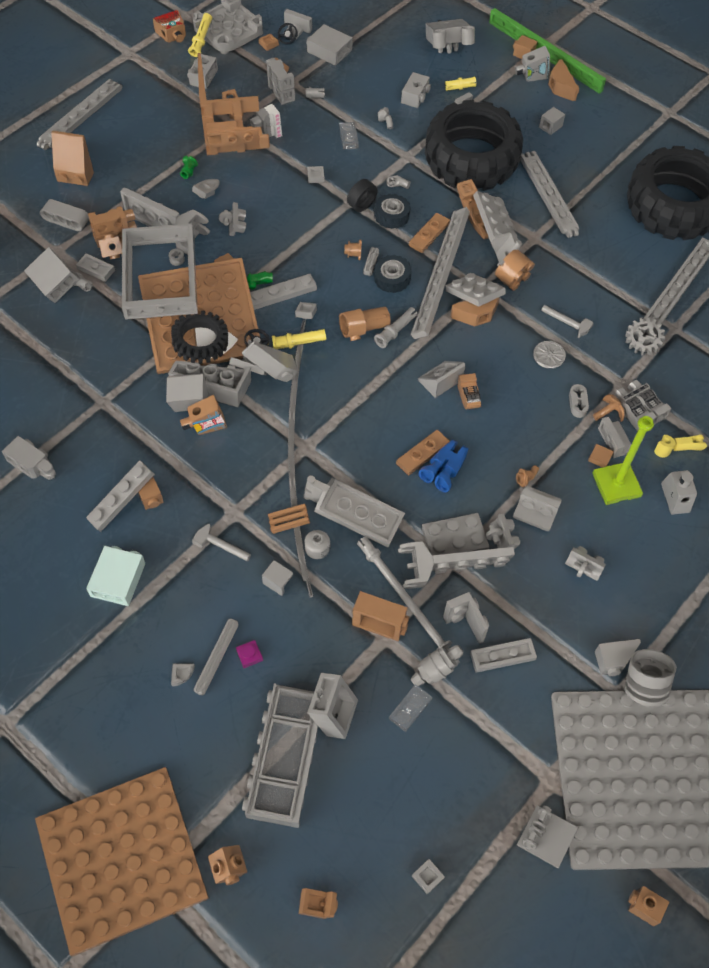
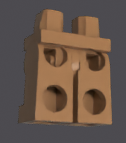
M119 206L116 209H111L106 213L98 215L95 212L88 213L93 237L98 248H100L98 240L105 239V235L114 234L120 240L122 239V229L137 228L135 221H133L136 219L132 209L123 211L122 207Z

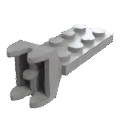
M124 187L120 191L124 209H132L135 219L149 227L193 224L195 238L199 233L203 235L210 233V230L202 225L207 224L209 220L195 210L179 215L177 211L165 207L148 197H144L133 190ZM176 242V248L188 254V243Z
M423 541L401 544L400 549H398V552L402 554L412 553L413 563L407 564L408 569L414 568L415 579L404 581V589L425 587L431 571L440 574L447 572V569H455V571L467 570L466 567L483 569L486 568V565L494 564V567H502L515 555L514 547L432 556Z

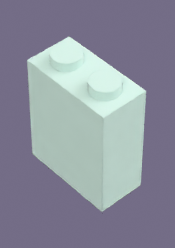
M104 546L86 588L90 597L129 606L145 566L143 555L137 551H124L117 546Z

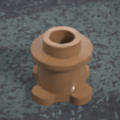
M359 240V243H350L348 241V244H345L344 254H348L347 258L354 256L361 260L362 240Z

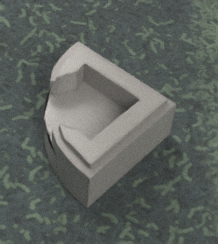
M173 664L171 685L178 686L185 683L192 676L195 665Z

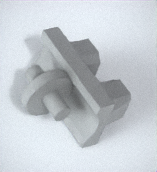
M233 202L230 212L224 210V212L220 213L219 220L224 225H229L230 236H234L235 232L244 233L246 222L242 221L245 219L246 210L238 209V203Z
M499 514L498 518L490 523V531L486 533V537L488 540H493L498 548L514 547L515 549L520 545V540L518 536H511L510 532L514 530V522L512 519H506L504 514Z
M581 546L573 547L565 563L579 571L577 577L580 578L582 574H585L596 581L606 566L604 558L598 555L594 556V558L589 556L587 550Z

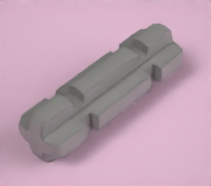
M370 248L364 267V275H372L379 254L378 248Z

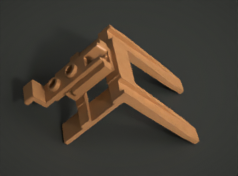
M198 53L199 98L207 155H218L221 152L232 151L239 153L245 152V150L269 148V134H262L261 127H243L242 113L259 111L258 96L207 100L201 53ZM234 114V121L214 122L213 115Z

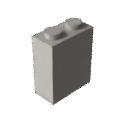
M324 24L308 37L306 42L307 52L336 66L352 51L353 38Z
M49 247L24 270L42 293L54 303L80 280L59 255Z

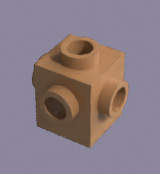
M114 234L104 236L105 239L98 240L103 258L108 256L110 259L120 257L119 254H122V239L119 240L118 236L115 237ZM111 243L115 244V249L113 250L109 248Z
M239 845L222 847L208 856L216 884L224 882L226 885L235 884L240 881V876L247 873Z

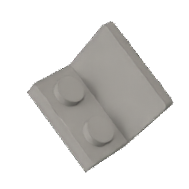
M470 592L447 601L443 615L446 624L450 622L457 623L465 617L478 643H483L488 631L489 622L484 615H481L476 598H472Z

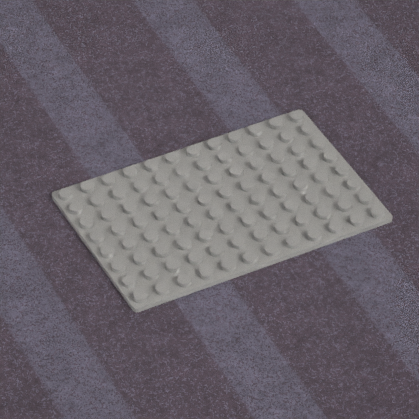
M709 690L671 691L669 700L664 705L657 707L638 704L630 699L625 691L554 692L551 695L565 821L578 827L568 848L571 868L573 870L709 868Z

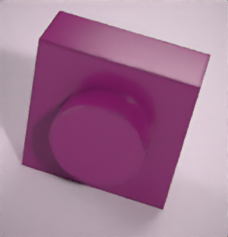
M255 640L236 647L243 668L263 661Z

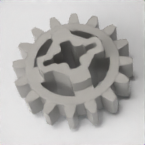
M648 317L646 321L640 318L639 323L634 320L633 324L628 326V331H626V343H630L629 349L635 348L634 353L641 351V355H644V352L651 355L652 350L657 352L658 347L661 348L665 340V336H663L665 330H660L662 324L656 325V320L650 322Z

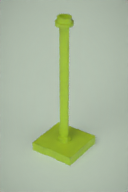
M643 416L638 420L637 425L639 429L623 463L594 469L592 472L606 505L639 498L643 495L631 468V463L646 432L652 430L654 426L653 419L649 416Z

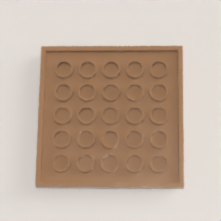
M242 258L197 265L198 314H201V310L205 311V315L212 312L214 317L217 314L219 320H224L228 332L238 339L234 346L221 357L218 356L217 360L214 361L211 358V362L207 363L206 359H203V364L200 365L206 366L230 361L231 357L243 359L242 352L246 349L244 336L249 330L258 329ZM188 267L138 276L143 300L190 296ZM181 315L146 318L157 374L168 373L175 361H185L183 356L180 358L178 353H175L171 338L172 325H175V320H179ZM195 328L188 330L183 337L192 346H197ZM258 332L252 333L254 336H260ZM249 335L246 338L247 343L248 340H251Z
M166 767L35 818L69 953L72 957L209 899Z

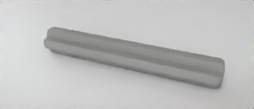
M228 619L194 687L195 693L205 695L238 628L236 620Z

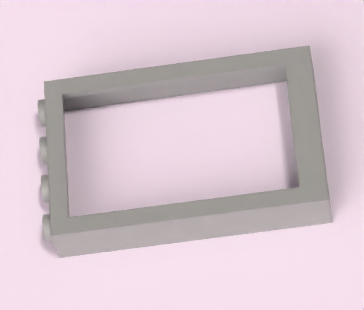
M193 224L122 229V310L125 320L198 314ZM187 242L190 296L132 301V246Z

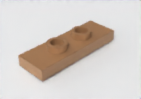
M436 213L409 241V246L423 253L449 225L450 219Z
M436 430L397 459L396 464L409 476L429 461L450 441L440 431Z

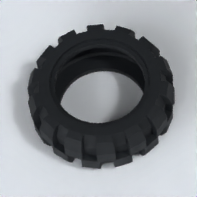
M463 100L461 104L454 102L447 105L443 111H439L432 119L427 129L425 156L432 172L438 179L443 178L445 184L456 188L457 183L472 179L477 189L482 188L485 191L493 189L497 183L503 184L517 169L523 148V136L515 117L511 118L509 111L503 107L497 108L493 106V103L487 101L479 103L474 102V100ZM473 138L483 140L491 144L495 149L488 152L474 153L464 151L452 143L460 139Z
M673 146L671 149L666 147L656 149L651 154L645 156L633 171L627 191L629 209H631L635 220L638 223L642 222L644 228L653 234L656 232L663 235V238L674 240L676 237L690 240L698 235L703 236L708 233L709 157L704 155V151L696 148L693 150L685 149V146ZM664 184L679 185L694 192L700 200L694 202L679 201L665 195L657 186Z

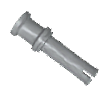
M410 307L393 324L386 325L380 334L374 336L376 344L381 348H385L388 342L395 339L398 332L418 315L417 311L411 314L415 309Z

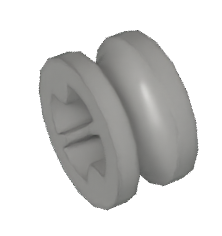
M172 249L169 252V260L172 265L178 266L184 263L185 257L181 249Z

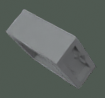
M321 673L307 713L326 736L346 739L358 699L341 675Z

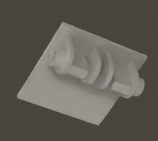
M537 805L517 846L559 868L578 827L552 814V810L548 806L544 805L541 808Z

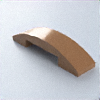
M470 179L457 183L462 205L470 211L468 218L483 239L489 238L473 196L478 191L474 182Z

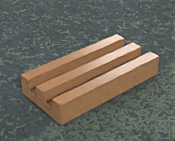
M306 504L268 514L273 534L310 523ZM303 516L305 517V518H302V519H298V520L293 521V520L296 519V518H300V517H303ZM282 522H288V523H284V524L275 526V524H279V523H282Z

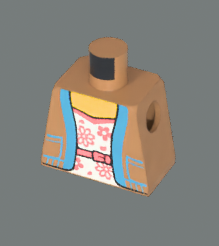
M214 395L188 406L189 417L180 420L183 430L194 427L199 435L227 428L223 412Z

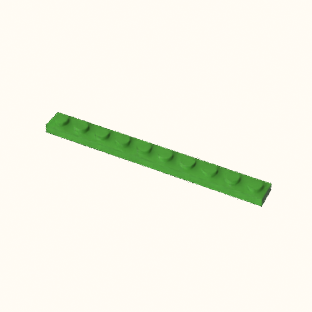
M496 8L491 10L489 20L491 25L515 40H518L523 35L538 41L536 49L546 46L552 64L556 65L562 59L574 78L597 93L603 91L606 82L605 77Z

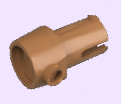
M386 307L363 311L357 309L341 313L339 315V325L345 338L350 337L351 341L361 339L360 336L366 334V331L390 325L391 316Z

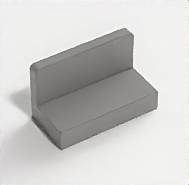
M609 417L602 418L598 429L607 447L614 451L612 454L613 458L627 455L631 443L620 422L612 423Z

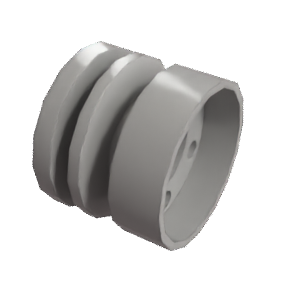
M642 649L633 653L624 686L626 694L630 699L641 705L654 707L664 705L669 700L677 668L674 660L663 652L653 649Z

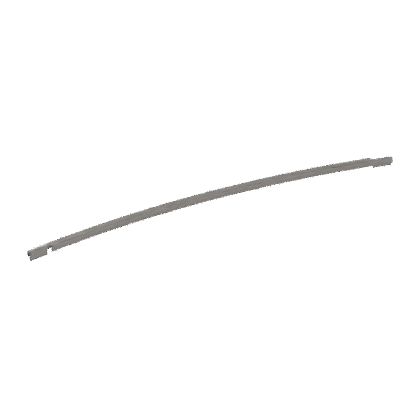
M306 319L305 322L303 320L300 333H304ZM304 344L297 346L295 363L298 371H300ZM299 372L292 378L289 409L288 463L291 507L297 506L294 429ZM300 526L294 528L302 579L307 583L309 596L313 597Z

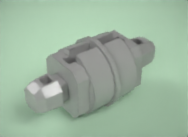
M455 645L449 651L446 648H441L429 653L417 665L420 672H416L411 677L412 683L415 686H420L426 683V681L428 684H433L443 678L445 679L457 667L454 659L458 660L464 651L459 645Z

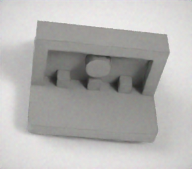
M526 486L522 491L513 518L542 530L550 531L562 500Z

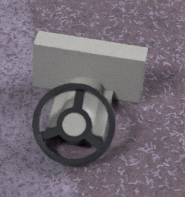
M286 9L284 11L285 24L281 25L278 30V39L283 44L289 45L296 41L303 31L310 34L312 31V18ZM289 26L283 34H280L283 27ZM280 37H285L287 40L291 41L283 42Z
M252 329L245 334L244 343L246 348L253 341L261 344L267 342L266 346H268L270 338L265 331ZM252 333H262L266 336V338L254 336ZM249 335L251 340H248L247 343L246 338ZM245 356L243 360L234 357L230 359V365L242 369L244 367H251L252 372L267 375V372Z

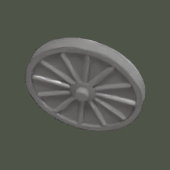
M543 341L535 347L533 356L540 366L557 368L563 364L566 353L560 344L553 341Z

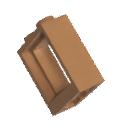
M360 591L353 608L352 625L399 641L401 635L405 636L410 616L407 615V607Z

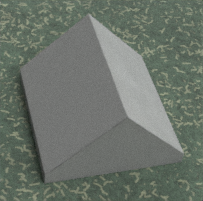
M444 361L419 377L418 380L436 398L458 384L459 375H464L465 363Z
M204 373L167 377L166 402L174 412L188 411V406L209 397Z

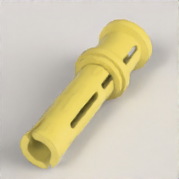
M208 13L203 14L197 34L192 38L193 43L188 49L189 54L194 57H198V53H201V49L205 45L204 39L212 20V16Z
M325 329L293 335L287 333L284 336L278 337L272 336L273 347L277 350L288 347L292 349L295 345L327 340Z

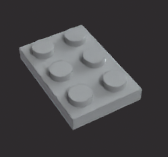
M469 273L465 277L453 280L452 283L445 285L446 292L478 307L506 294L505 287L479 277L474 273Z
M478 513L422 524L427 548L432 556L489 549Z

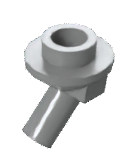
M387 107L380 109L378 121L383 122L386 120L387 129H393L389 109Z

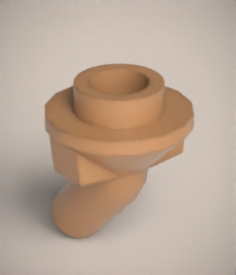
M533 466L530 471H526L523 468L520 469L516 474L517 483L521 487H526L529 481L535 478L539 467Z

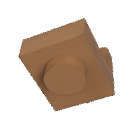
M308 888L302 889L299 914L322 919L334 917L338 908L337 892H322Z

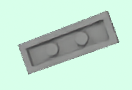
M531 638L475 649L470 652L476 673L534 661L537 658Z

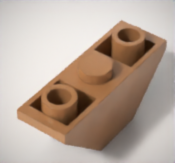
M560 59L551 71L548 85L553 94L576 101L579 86L575 83L567 65Z
M500 297L479 307L468 301L458 302L452 305L451 318L472 326L491 322Z

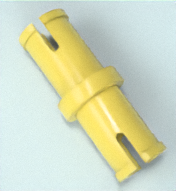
M461 77L458 80L445 81V89L448 91L476 87V78L462 79Z

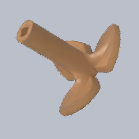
M606 395L602 400L609 403V405L593 414V418L597 421L611 411L617 410L620 422L624 420V409L621 406L620 400L615 395Z

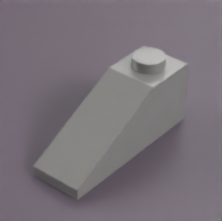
M253 341L242 352L243 356L275 379L288 382L299 372L291 354Z

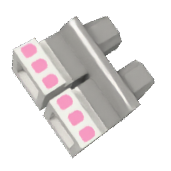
M273 104L259 109V111H256V117L250 119L251 126L261 127L262 134H269V137L275 135L276 138L282 136L280 113Z

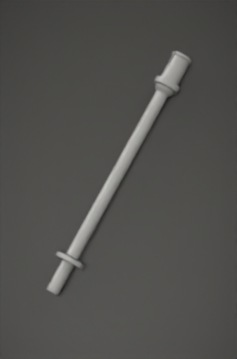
M367 536L361 538L362 543L358 541L357 545L365 553L367 561L376 564L437 644V649L446 648L449 651L452 642L450 640L445 642L382 561L380 550L373 546ZM454 659L458 665L460 663L459 659Z

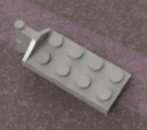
M476 191L473 196L499 263L497 266H502L505 262L503 259L514 249L519 250L522 242L517 238L504 201L500 197Z
M308 476L304 499H310L317 503L314 512L389 547L405 515L404 512L334 478H331L328 484L316 480L314 476Z

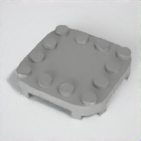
M221 0L222 4L204 12L212 16L204 40L222 54H227L229 51L235 50L263 34L262 17L260 14L255 16L241 4V0ZM200 11L194 13L193 26L196 34L204 14Z

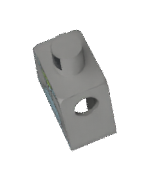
M546 46L524 54L522 56V65L515 66L516 75L524 74L528 82L549 79L550 54Z

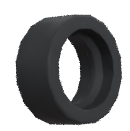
M362 179L349 191L347 203L357 212L365 211L376 199L378 189L368 179Z

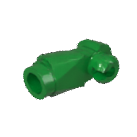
M186 155L182 161L185 165L180 172L181 177L184 179L191 177L194 168L198 165L197 160L193 156L188 157Z
M266 271L258 274H251L250 272L246 277L249 289H255L256 284L273 282V274Z

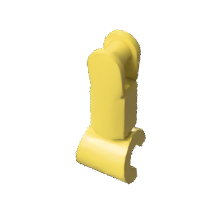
M664 435L662 440L658 442L654 452L657 456L665 458L671 454L672 450L700 451L705 449L707 444L703 442V435L672 438L669 435Z

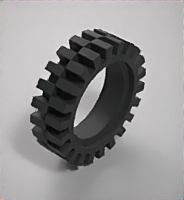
M201 310V314H188L186 318L181 315L179 320H175V325H172V347H174L175 353L177 352L180 358L183 356L185 361H188L190 358L191 363H195L196 359L199 360V364H203V359H206V362L209 363L211 362V357L215 361L218 359V355L221 357L223 351L226 352L227 325L224 324L223 319L219 320L217 314L213 317L212 312L205 315V311ZM200 327L212 330L217 336L210 345L200 347L192 346L183 339L188 330Z

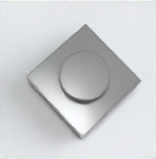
M323 166L307 167L308 183L324 182Z
M300 302L295 311L296 317L313 319L317 311V304Z
M430 859L412 874L413 879L426 894L430 893L445 878Z

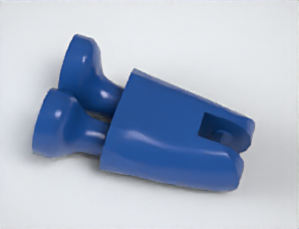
M455 440L448 442L430 460L431 465L424 466L419 471V477L424 482L431 483L435 479V486L442 492H448L451 489L450 477L454 478L457 475L469 450L463 445L457 454L453 451L458 443Z

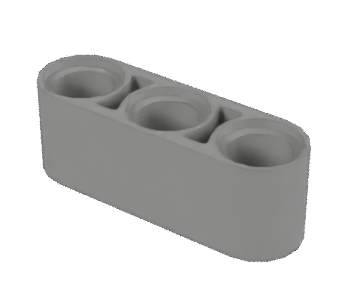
M49 199L40 210L41 217L46 221L75 231H81L89 221L88 213L85 210L53 199Z

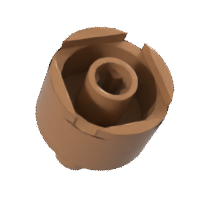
M518 249L511 251L503 259L505 261L502 266L499 265L495 272V276L513 291L519 287V282L522 280L526 281L530 277L531 273L529 271L535 266V263Z

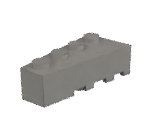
M175 361L168 373L169 376L204 373L208 395H214L217 402L239 407L251 383V367L237 369L231 365H228L226 368L217 367V364L204 366L198 362Z

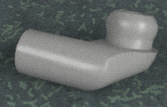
M398 175L390 176L386 180L389 187L402 186L408 189L411 184L410 181Z

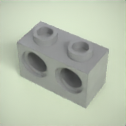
M201 54L205 89H207L218 71L217 58ZM198 58L195 59L193 66L188 70L187 74L190 85L199 87Z

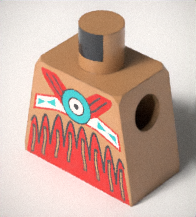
M178 10L153 18L155 32L166 42L170 43L176 40L180 43L184 40L186 36L185 24Z

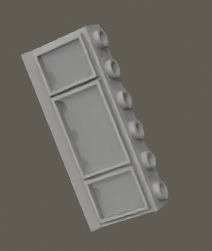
M275 683L273 690H269L267 703L270 704L268 711L264 710L262 723L265 726L263 732H259L257 740L260 748L259 752L254 754L252 766H255L254 775H249L247 788H250L249 797L244 798L242 806L246 818L296 828L300 827V815L304 806V795L309 781V770L313 761L314 745L317 741L318 725L307 713L314 691L276 685Z

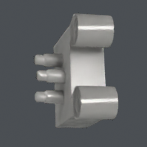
M463 19L438 20V22L426 23V39L433 45V48L438 49V53H442L445 47L447 53H451L452 43L454 51H458L459 42H462L463 45L475 43V27L469 25Z

